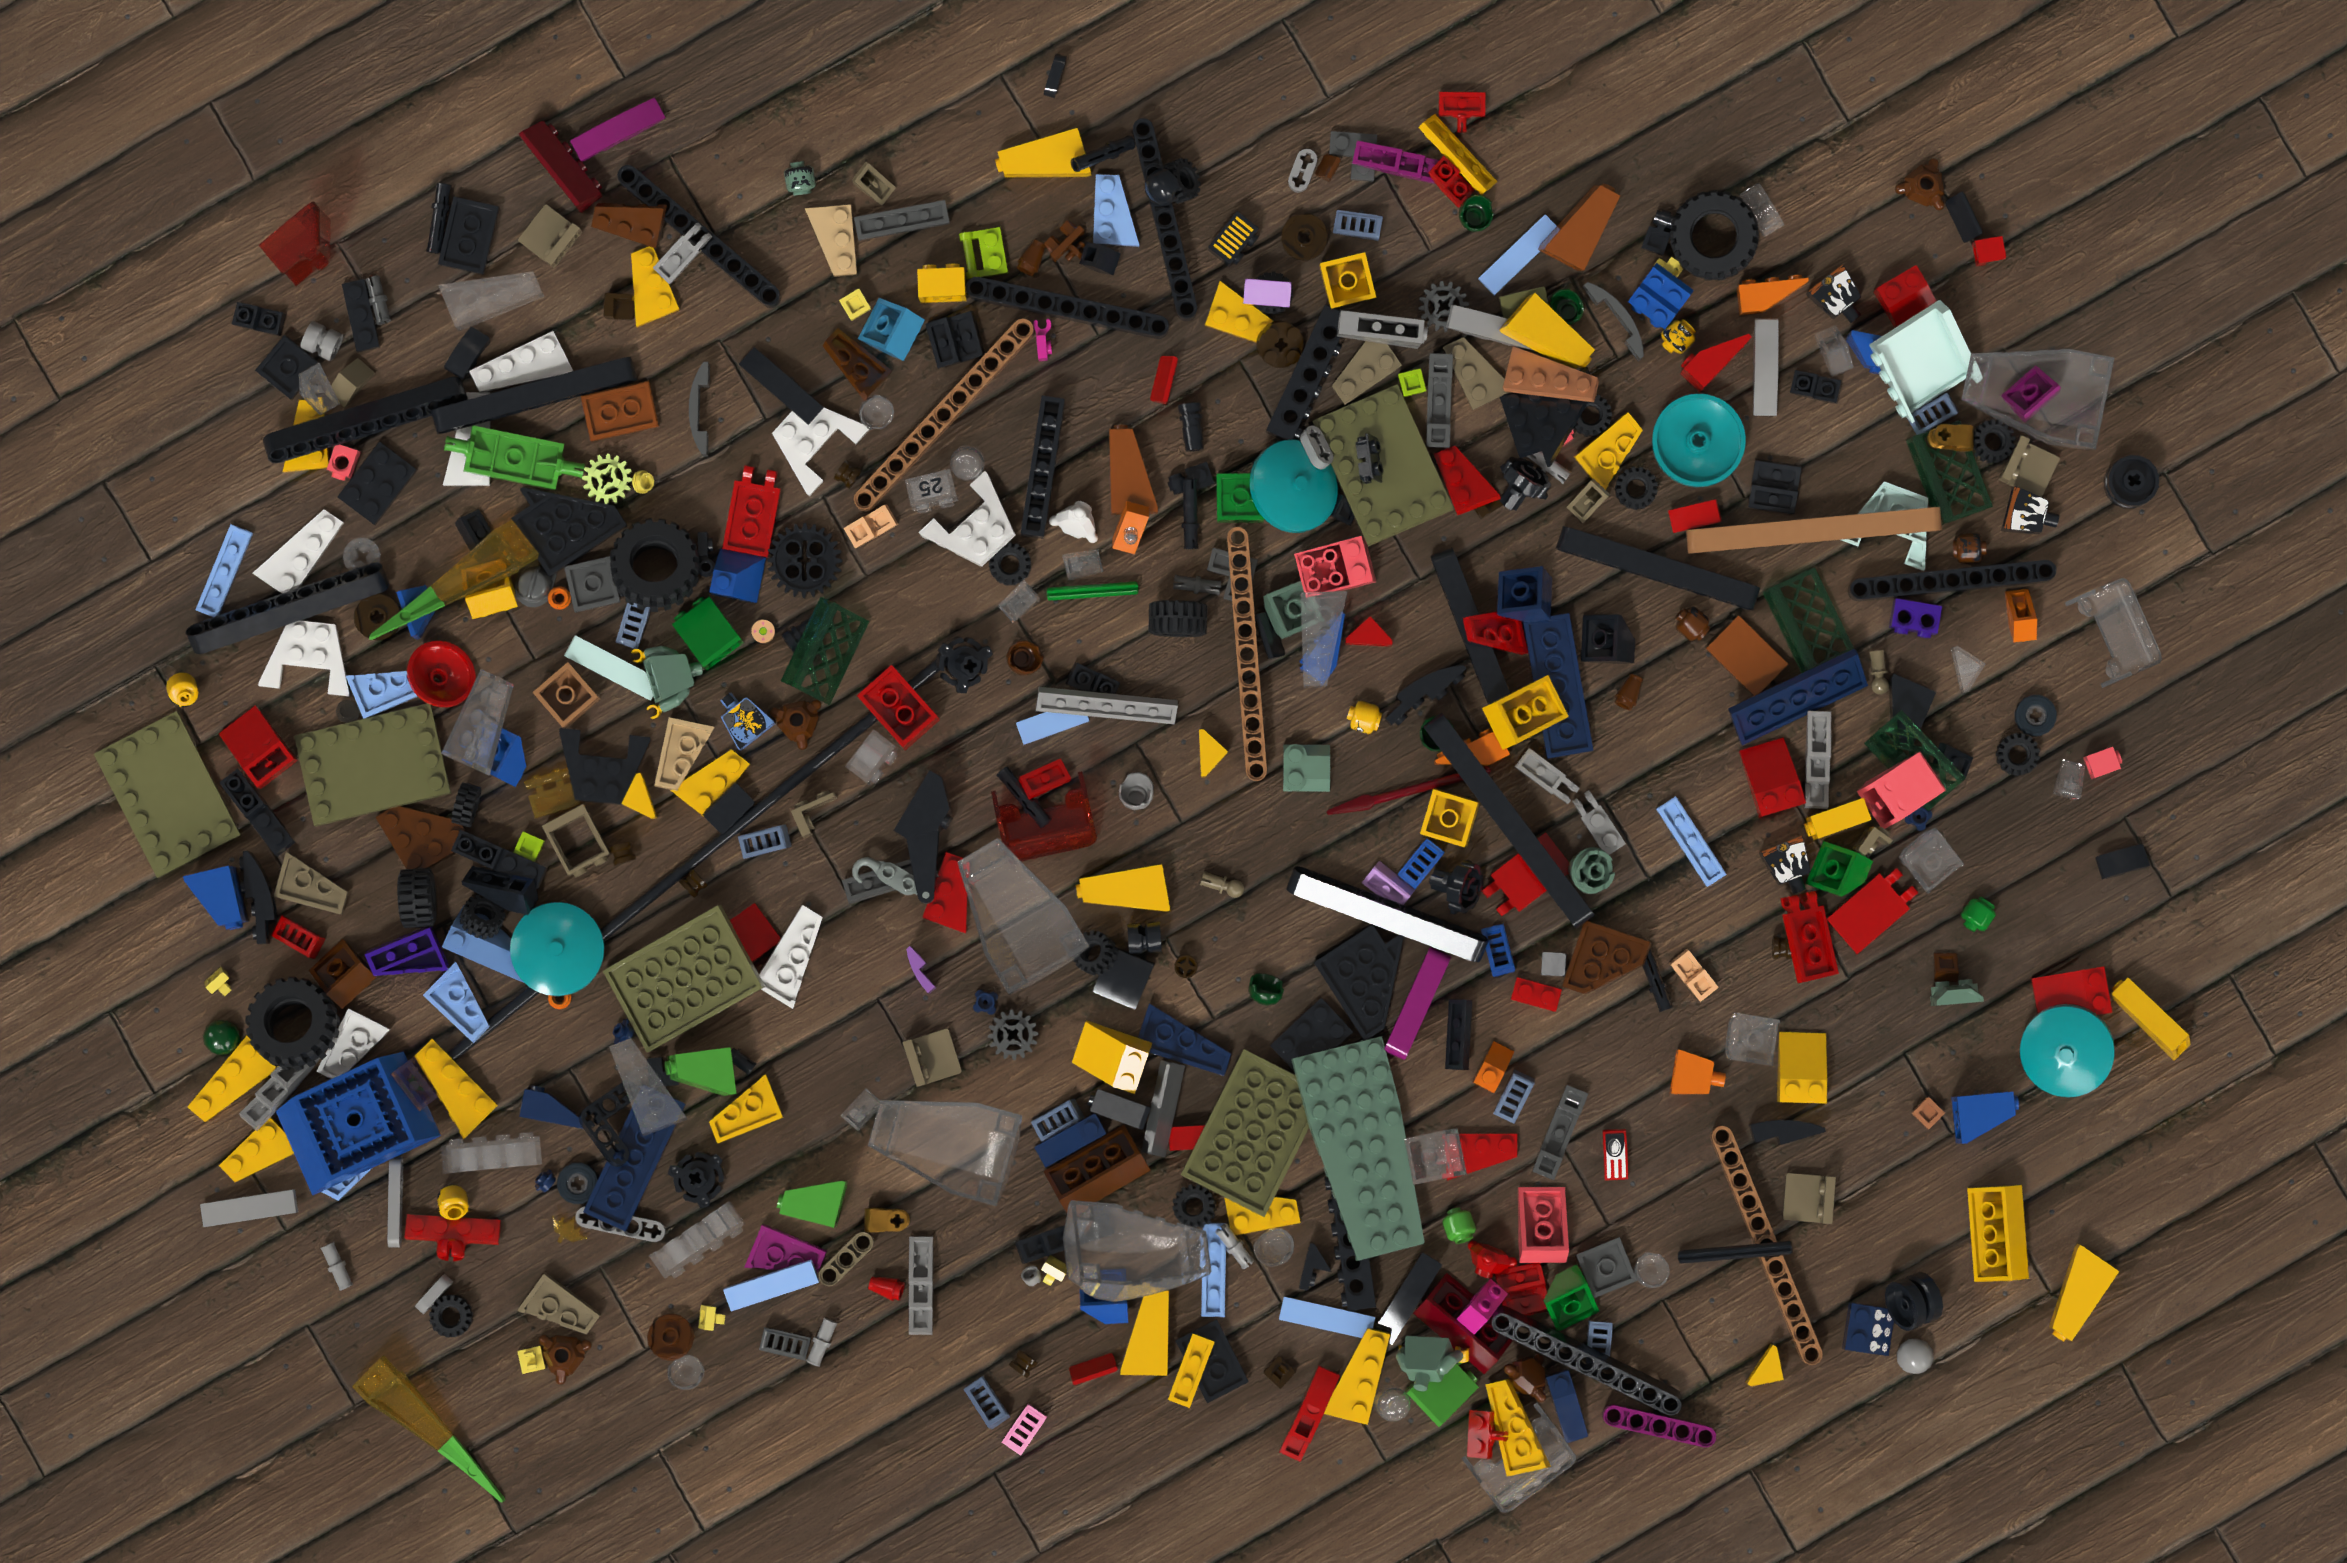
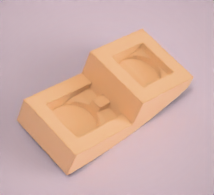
M885 504L867 516H863L851 523L844 530L853 546L858 548L897 526L898 523L888 505Z
M1688 949L1669 962L1670 966L1700 1002L1718 988L1710 975L1702 968Z

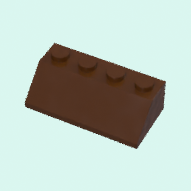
M1122 1125L1043 1172L1070 1218L1151 1170L1125 1125Z

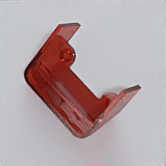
M313 201L261 242L259 247L282 274L285 273L294 285L298 286L317 269L320 271L330 263L328 259L330 258L331 219Z
M1082 771L1078 772L1081 788L1073 789L1065 795L1066 804L1043 809L1052 818V821L1042 829L1029 814H1020L1019 808L1016 805L1005 804L999 806L996 791H991L998 828L1008 861H1026L1089 847L1096 842L1097 835Z

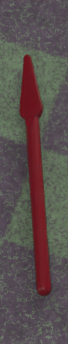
M1483 766V768L1489 774L1491 772V768L1489 766ZM1456 773L1374 796L1362 795L1327 810V815L1369 810L1376 804L1464 780Z

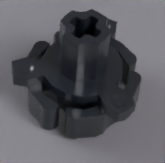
M1510 457L1505 464L1500 466L1501 472L1504 473L1503 477L1509 485L1499 501L1509 510L1517 511L1526 496L1546 500L1548 497L1547 491L1551 487L1548 476L1542 469L1538 467L1533 468L1534 464L1523 458Z
M955 636L939 646L935 666L936 669L944 671V660L948 657V671L956 679H950L943 672L940 674V678L948 684L955 686L957 693H967L969 687L981 681V677L977 674H985L987 672V659L993 653L989 646L982 647L970 637L963 639ZM964 641L970 643L973 646V648L969 646H958L957 648L952 649L954 645L958 643H963Z
M1467 860L1462 861L1461 865L1458 864L1452 873L1435 869L1430 876L1429 884L1431 889L1447 894L1448 907L1451 914L1455 915L1458 912L1467 913L1475 907L1479 901L1477 891L1481 892L1483 888V875L1479 865Z
M697 1152L695 1154L696 1158H704L708 1162L692 1161L685 1166L687 1161L693 1159L692 1155H685L678 1165H670L668 1175L674 1178L673 1182L676 1192L681 1193L684 1191V1188L688 1193L697 1195V1197H692L684 1194L683 1199L685 1201L698 1203L700 1208L710 1206V1200L715 1198L723 1189L721 1185H718L713 1193L707 1194L715 1184L716 1175L714 1169L719 1174V1182H724L726 1179L723 1167L721 1166L723 1160L717 1154L711 1156L710 1154ZM693 1174H700L699 1178H700L702 1181H701V1182H696V1181H694V1178L692 1177V1175H693Z

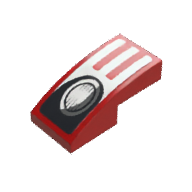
M1626 1129L1602 1130L1604 1179H1628Z

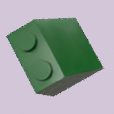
M703 596L692 604L694 608L688 613L685 610L679 613L674 618L676 622L672 625L706 670H709L741 646L744 641L710 597L705 599Z

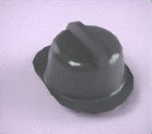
M534 553L529 554L523 560L515 582L517 599L528 607H538L548 601V594L553 589L557 574L555 573L549 577Z

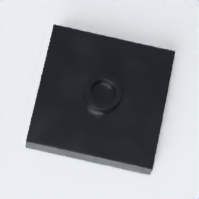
M284 335L255 371L292 401L319 369L321 364Z

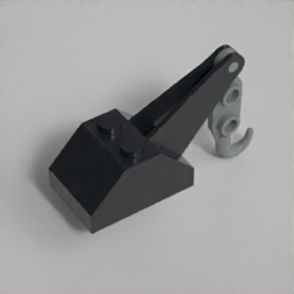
M929 770L893 830L907 840L913 875L891 862L863 857L857 860L852 868L853 877L857 882L862 883L863 881L858 874L859 868L861 866H868L873 869L882 882L904 895L916 894L918 899L924 904H929L934 900L939 833L942 829L947 830L953 820L952 816H950L952 809L942 777Z

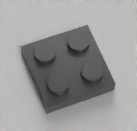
M610 556L564 567L575 613L621 602L617 587L612 580Z
M1620 1237L1576 1254L1593 1298L1637 1281Z

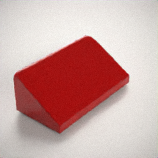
M1160 357L1150 397L1151 401L1165 405L1168 403L1178 363L1177 357Z
M1112 1353L1069 1367L1073 1385L1118 1370Z

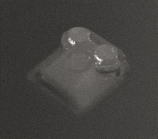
M1936 828L1921 834L1904 848L1899 856L1902 864L1907 867L1927 894L1960 866L1964 865Z
M1733 1013L1729 1020L1725 1044L1727 1059L1773 1066L1780 1020Z

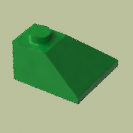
M1823 841L1805 884L1843 897L1865 883L1873 861L1857 852Z
M1578 1265L1556 1274L1543 1301L1557 1331H1561L1599 1312L1588 1283Z

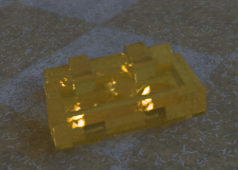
M556 768L551 773L542 776L537 774L532 776V779L524 781L527 790L535 787L537 794L528 796L535 819L581 805L580 801L574 800L571 783L564 784L563 778L569 777L568 768L561 770ZM556 781V788L544 791V784Z

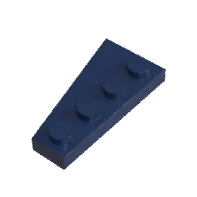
M1148 1005L1138 1038L1152 1043L1149 1053L1222 1076L1225 1075L1231 1053L1153 1005Z

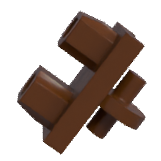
M1067 220L1059 228L1067 238L1060 243L1052 235L1044 243L1050 253V258L1054 262L1067 250H1070L1064 256L1067 261H1070L1074 256L1079 260L1082 257L1080 250L1085 244L1082 241L1076 246L1074 244L1085 234V230L1080 225L1077 227Z

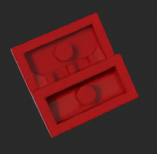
M1530 1263L1508 1268L1499 1274H1495L1497 1285L1508 1293L1501 1303L1502 1306H1507L1526 1316L1548 1311L1543 1301L1547 1290L1541 1263Z

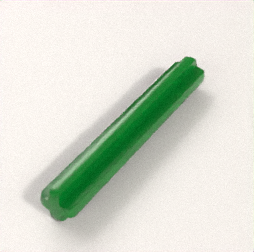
M1137 582L1050 587L1047 588L1046 592L1047 599L1050 601L1136 595L1139 589Z

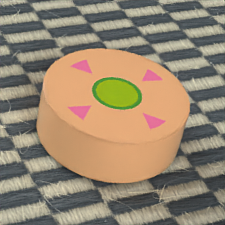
M759 620L752 627V636L759 643H768L775 636V628L768 620Z

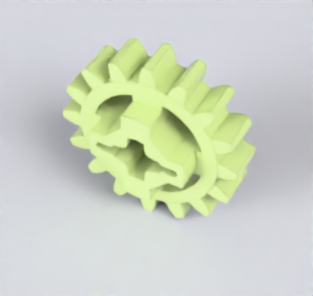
M610 454L606 455V459L598 455V462L595 463L593 460H590L589 462L592 467L584 468L588 476H582V479L588 481V483L583 487L585 490L591 489L588 496L591 498L596 495V502L598 503L602 499H604L605 504H609L610 499L618 503L617 497L621 496L625 499L626 496L623 492L625 490L631 491L627 484L632 482V478L628 477L632 470L624 469L627 466V462L619 463V456L612 460ZM608 464V467L606 469H597L602 465ZM618 468L622 472L623 481L617 477ZM609 474H611L613 482H607V484L604 485L605 481L602 479L603 476L607 477ZM592 478L598 480V490L594 488ZM611 489H619L613 494H607Z

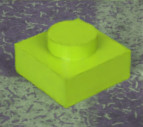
M1421 368L1398 374L1403 397L1426 392Z
M522 832L513 853L536 862L545 841Z

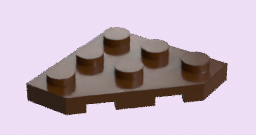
M401 806L390 808L375 817L406 869L429 868L454 853L451 849L459 831L467 832L463 825L452 823L450 818Z
M1586 921L1582 926L1562 987L1585 995L1643 966L1651 942Z

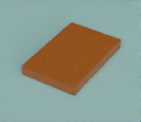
M649 381L581 396L591 442L659 427Z
M1739 615L1706 648L1753 696L1760 694L1788 665Z

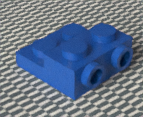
M1656 263L1628 303L1631 304L1634 312L1638 314L1643 313L1650 318V323L1654 327L1666 329L1694 290Z

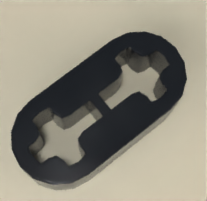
M1055 54L1044 90L1045 96L1056 97L1067 56Z

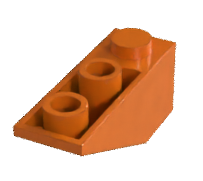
M1802 275L1788 276V280L1779 281V277L1766 278L1765 282L1756 283V280L1742 281V285L1737 287L1740 316L1764 313L1806 285L1809 281L1808 278H1802Z
M1491 728L1479 733L1480 738L1473 742L1470 738L1464 741L1482 766H1489L1510 755L1507 748L1502 750ZM1443 752L1437 754L1438 759L1434 761L1435 765H1452Z

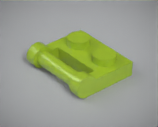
M1000 227L959 234L960 241L963 242L967 264V280L973 277L986 278L1008 274ZM979 239L984 270H977L972 240Z

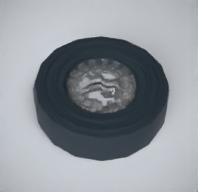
M2030 695L2023 698L2015 709L2017 727L2029 736H2041L2048 733L2054 727L2057 720V711L2054 704L2048 698L2041 695ZM2032 709H2036L2037 713L2041 712L2042 717L2038 718V722L2030 719V714L2033 713Z
M572 1163L565 1166L559 1173L557 1189L560 1196L567 1202L584 1204L588 1202L599 1178L596 1171L590 1165ZM575 1177L584 1180L585 1184L581 1185V1190H578L577 1187H572Z

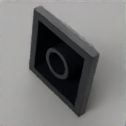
M1583 615L1581 662L1634 663L1635 638L1622 615Z

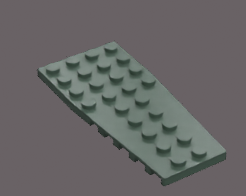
M1382 1036L1291 1059L1309 1129L1318 1154L1321 1156L1326 1177H1328L1331 1184V1191L1334 1199L1337 1201L1340 1210L1339 1214L1341 1220L1344 1221L1348 1233L1347 1237L1352 1244L1356 1261L1424 1244L1400 1103L1386 1050H1384L1385 1046Z

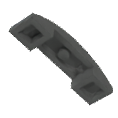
M1589 282L1584 284L1583 289L1593 303L1597 306L1604 301L1631 336L1624 344L1639 362L1644 356L1642 341L1638 329L1627 310L1615 297L1604 289Z
M1429 354L1426 447L1450 448L1453 354Z
M703 362L694 378L690 392L689 421L691 432L703 457H708L709 434L707 431H699L700 388H710L709 362Z
M1566 1085L1532 1172L1551 1180L1555 1179L1588 1093Z

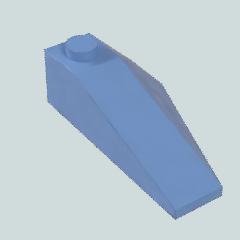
M462 907L451 925L442 947L523 982L512 964L510 955L511 938L502 929L499 930L497 935L494 934L492 938L487 936L486 939H482V935L476 938L475 933L468 934L469 929L464 930L462 928L463 924H460ZM476 914L481 919L490 920L483 914Z

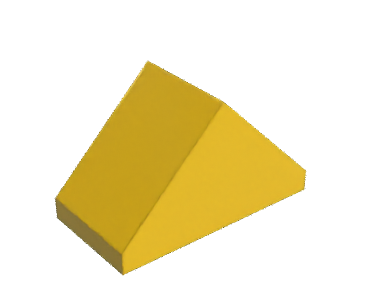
M1204 729L1199 730L1201 777H1206L1226 756L1228 751Z
M638 773L635 775L621 804L651 819H655L657 815L643 774Z
M1769 1345L1745 1383L1749 1386L1784 1380L1778 1349L1775 1345Z

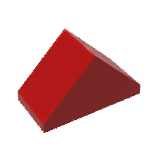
M1370 616L1345 639V645L1392 647V639Z

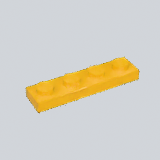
M1436 114L1432 115L1418 127L1425 137L1439 149L1440 153L1461 171L1460 173L1480 195H1483L1498 182Z

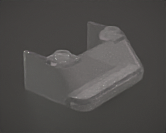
M2118 579L2065 602L2066 607L2078 603V609L2081 614L2086 617L2094 616L2112 659L2107 661L2106 673L2111 679L2101 683L2102 688L2161 663L2162 656L2133 588L2127 579Z
M1538 1403L1534 1404V1407L1541 1417L1535 1419L1531 1425L1551 1467L1506 1476L1503 1459L1496 1464L1490 1459L1480 1460L1473 1467L1466 1456L1461 1458L1502 1513L1515 1509L1570 1468L1576 1461V1455Z

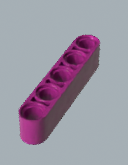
M1430 946L1385 1045L1384 1050L1387 1053L1403 1060L1406 1059L1449 964L1451 955Z
M1615 1404L1607 1405L1602 1411L1603 1421L1612 1427L1700 1447H1710L1716 1441L1715 1431L1707 1425ZM1611 1409H1616L1619 1412V1418L1614 1422H1610L1607 1419V1413ZM1635 1414H1639L1642 1417V1423L1638 1427H1633L1630 1424V1418ZM1658 1419L1663 1420L1665 1423V1428L1661 1432L1653 1430V1423ZM1679 1425L1687 1426L1688 1433L1685 1437H1678L1676 1435V1428ZM1703 1430H1708L1711 1434L1710 1440L1705 1443L1700 1442L1699 1433Z

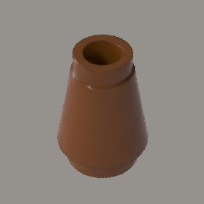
M1034 240L1018 259L1017 269L1028 276H1033L1034 273H1037L1046 248L1045 245L1040 241Z
M1630 674L1629 678H1627L1615 695V704L1623 709L1632 710L1633 706L1637 704L1643 679L1637 675Z

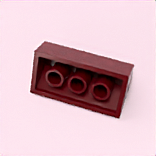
M541 121L519 133L521 139L580 213L602 197L599 191L602 189L601 185L594 177L589 179L585 174L588 170L580 159L577 161L573 159L570 155L573 153V150L565 141L562 144L556 138L559 133L551 123L546 125L544 121Z
M1446 1273L1423 1299L1413 1314L1441 1338H1449L1454 1349L1456 1346L1460 1347L1462 1351L1468 1348L1469 1362L1485 1374L1500 1359L1513 1340L1493 1329L1492 1316L1475 1334L1462 1325L1457 1318L1474 1295ZM1499 1317L1497 1318V1320H1498L1499 1322L1505 1323V1322H1504L1502 1319H1500Z

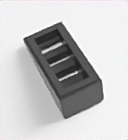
M764 1327L759 1350L805 1361L811 1338ZM770 1334H775L772 1347H768ZM783 1336L782 1348L777 1349L779 1337ZM789 1338H792L793 1343L789 1352L786 1349ZM798 1340L803 1341L800 1354L795 1353Z

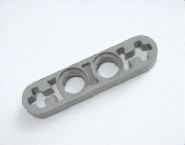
M402 1156L389 1160L387 1236L389 1248H400L402 1244Z
M585 1206L576 1213V1222L584 1228L650 1242H658L666 1234L665 1226L656 1220L633 1216L632 1220L638 1223L639 1229L636 1233H629L616 1227L606 1228L603 1225V1221L598 1220L599 1227L594 1226L596 1223L594 1220H588L587 1224L583 1223L584 1219L580 1218V1214H584ZM643 1222H647L645 1226L647 1228H653L654 1225H658L661 1235L653 1238L652 1233L644 1232L645 1236H640L643 1230Z

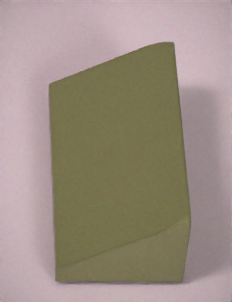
M1545 286L1499 297L1503 318L1509 319L1521 303L1533 293H1536L1548 304Z

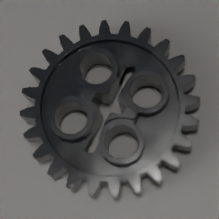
M806 523L803 524L802 529H799L797 524H794V531L792 532L786 527L787 535L784 536L778 533L780 541L772 540L776 548L768 549V552L773 555L772 558L767 559V562L773 563V566L769 567L768 571L776 573L771 579H779L777 587L780 588L785 585L784 592L786 594L793 590V597L795 598L799 592H802L803 599H806L807 592H810L813 598L816 596V590L824 594L823 587L827 586L831 589L832 586L829 581L838 580L834 572L839 573L842 571L836 567V564L843 563L842 559L836 558L842 551L834 550L838 542L830 543L833 535L830 533L824 536L825 528L817 532L816 524H813L811 529H808ZM804 540L807 541V558L811 560V562L806 564V581L802 580L803 565L799 562V559H803ZM791 543H797L800 547L796 555L787 553V547ZM819 543L823 546L821 554H811L810 548L813 544ZM792 566L798 567L799 575L796 578H789L787 576L788 568ZM816 566L822 568L823 571L821 577L817 579L810 576V570Z

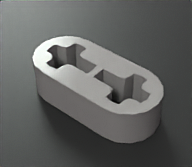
M1311 149L1301 150L1294 162L1288 180L1289 187L1294 192H1303L1309 186L1317 164V155ZM1307 154L1311 155L1310 159L1313 163H1308L1306 169H1302L1303 160L1300 158L1305 157ZM1301 172L1304 173L1302 181L1305 184H1300L1298 188L1295 187V182L1292 179H1297Z
M1308 426L1300 434L1301 443L1313 466L1318 469H1325L1333 461L1332 451L1321 430L1316 426Z
M446 1274L442 1275L415 1307L424 1315L451 1286L453 1281Z

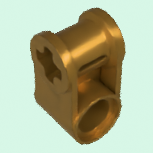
M1941 424L1928 433L1927 441L1935 449L1959 452L1972 451L1974 426Z
M865 1208L864 1232H898L909 1225L910 1217L904 1210ZM897 1214H900V1218L904 1219L900 1227L897 1226L896 1222H893V1218L897 1217Z

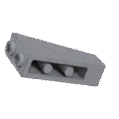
M1341 310L1339 313L1337 337L1418 349L1427 339L1428 327L1424 326V320Z

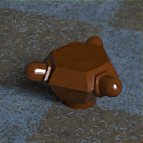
M1933 158L1929 160L1928 165L1919 166L1905 177V181L1902 184L1896 185L1895 192L1897 194H1905L1909 200L1926 207L1933 205L1936 210H1942L1944 208V202L1942 201L1944 188L1942 174L1937 169L1939 165L1938 160Z
M817 699L811 703L804 700L784 704L780 709L772 708L769 714L772 718L776 719L777 726L789 740H794V742H797L800 750H805L808 746L807 740L809 737H812L819 718L817 710L821 708L822 704Z
M541 1335L539 1338V1343L544 1346L543 1356L550 1372L556 1375V1383L559 1385L566 1382V1376L572 1375L585 1358V1351L592 1347V1343L589 1340L580 1342L577 1337L555 1335L549 1338L547 1335Z
M1541 1354L1535 1355L1534 1358H1522L1504 1367V1372L1511 1378L1510 1380L1515 1391L1531 1395L1538 1402L1546 1400V1394L1543 1391L1545 1390L1546 1383L1545 1368L1542 1367L1544 1357Z

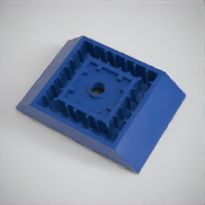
M405 1052L386 1055L369 1061L292 1097L276 1110L312 1195L318 1194L441 1136L424 1095L419 1096L406 1081L405 1077H408L411 1068ZM353 1114H359L361 1117V1121L357 1126L349 1125V1117Z

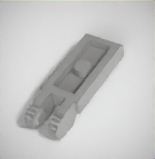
M696 223L686 234L682 235L653 267L668 284L673 283L702 251L701 248L712 238V235L707 233L702 236L697 244L691 240L702 227L699 223Z
M1530 748L1527 749L1515 765V768L1566 804H1569L1571 799L1557 789L1560 783H1564L1571 791L1576 793L1580 789L1567 779L1565 774Z
M1588 790L1584 794L1587 801L1594 808L1592 811L1586 813L1582 803L1577 798L1572 802L1600 849L1610 855L1626 843L1602 806L1598 805Z

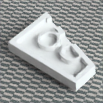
M348 1009L338 1028V1038L333 1037L332 1041L335 1045L332 1050L327 1049L325 1053L327 1056L321 1061L317 1072L333 1079L350 1071L391 1029Z

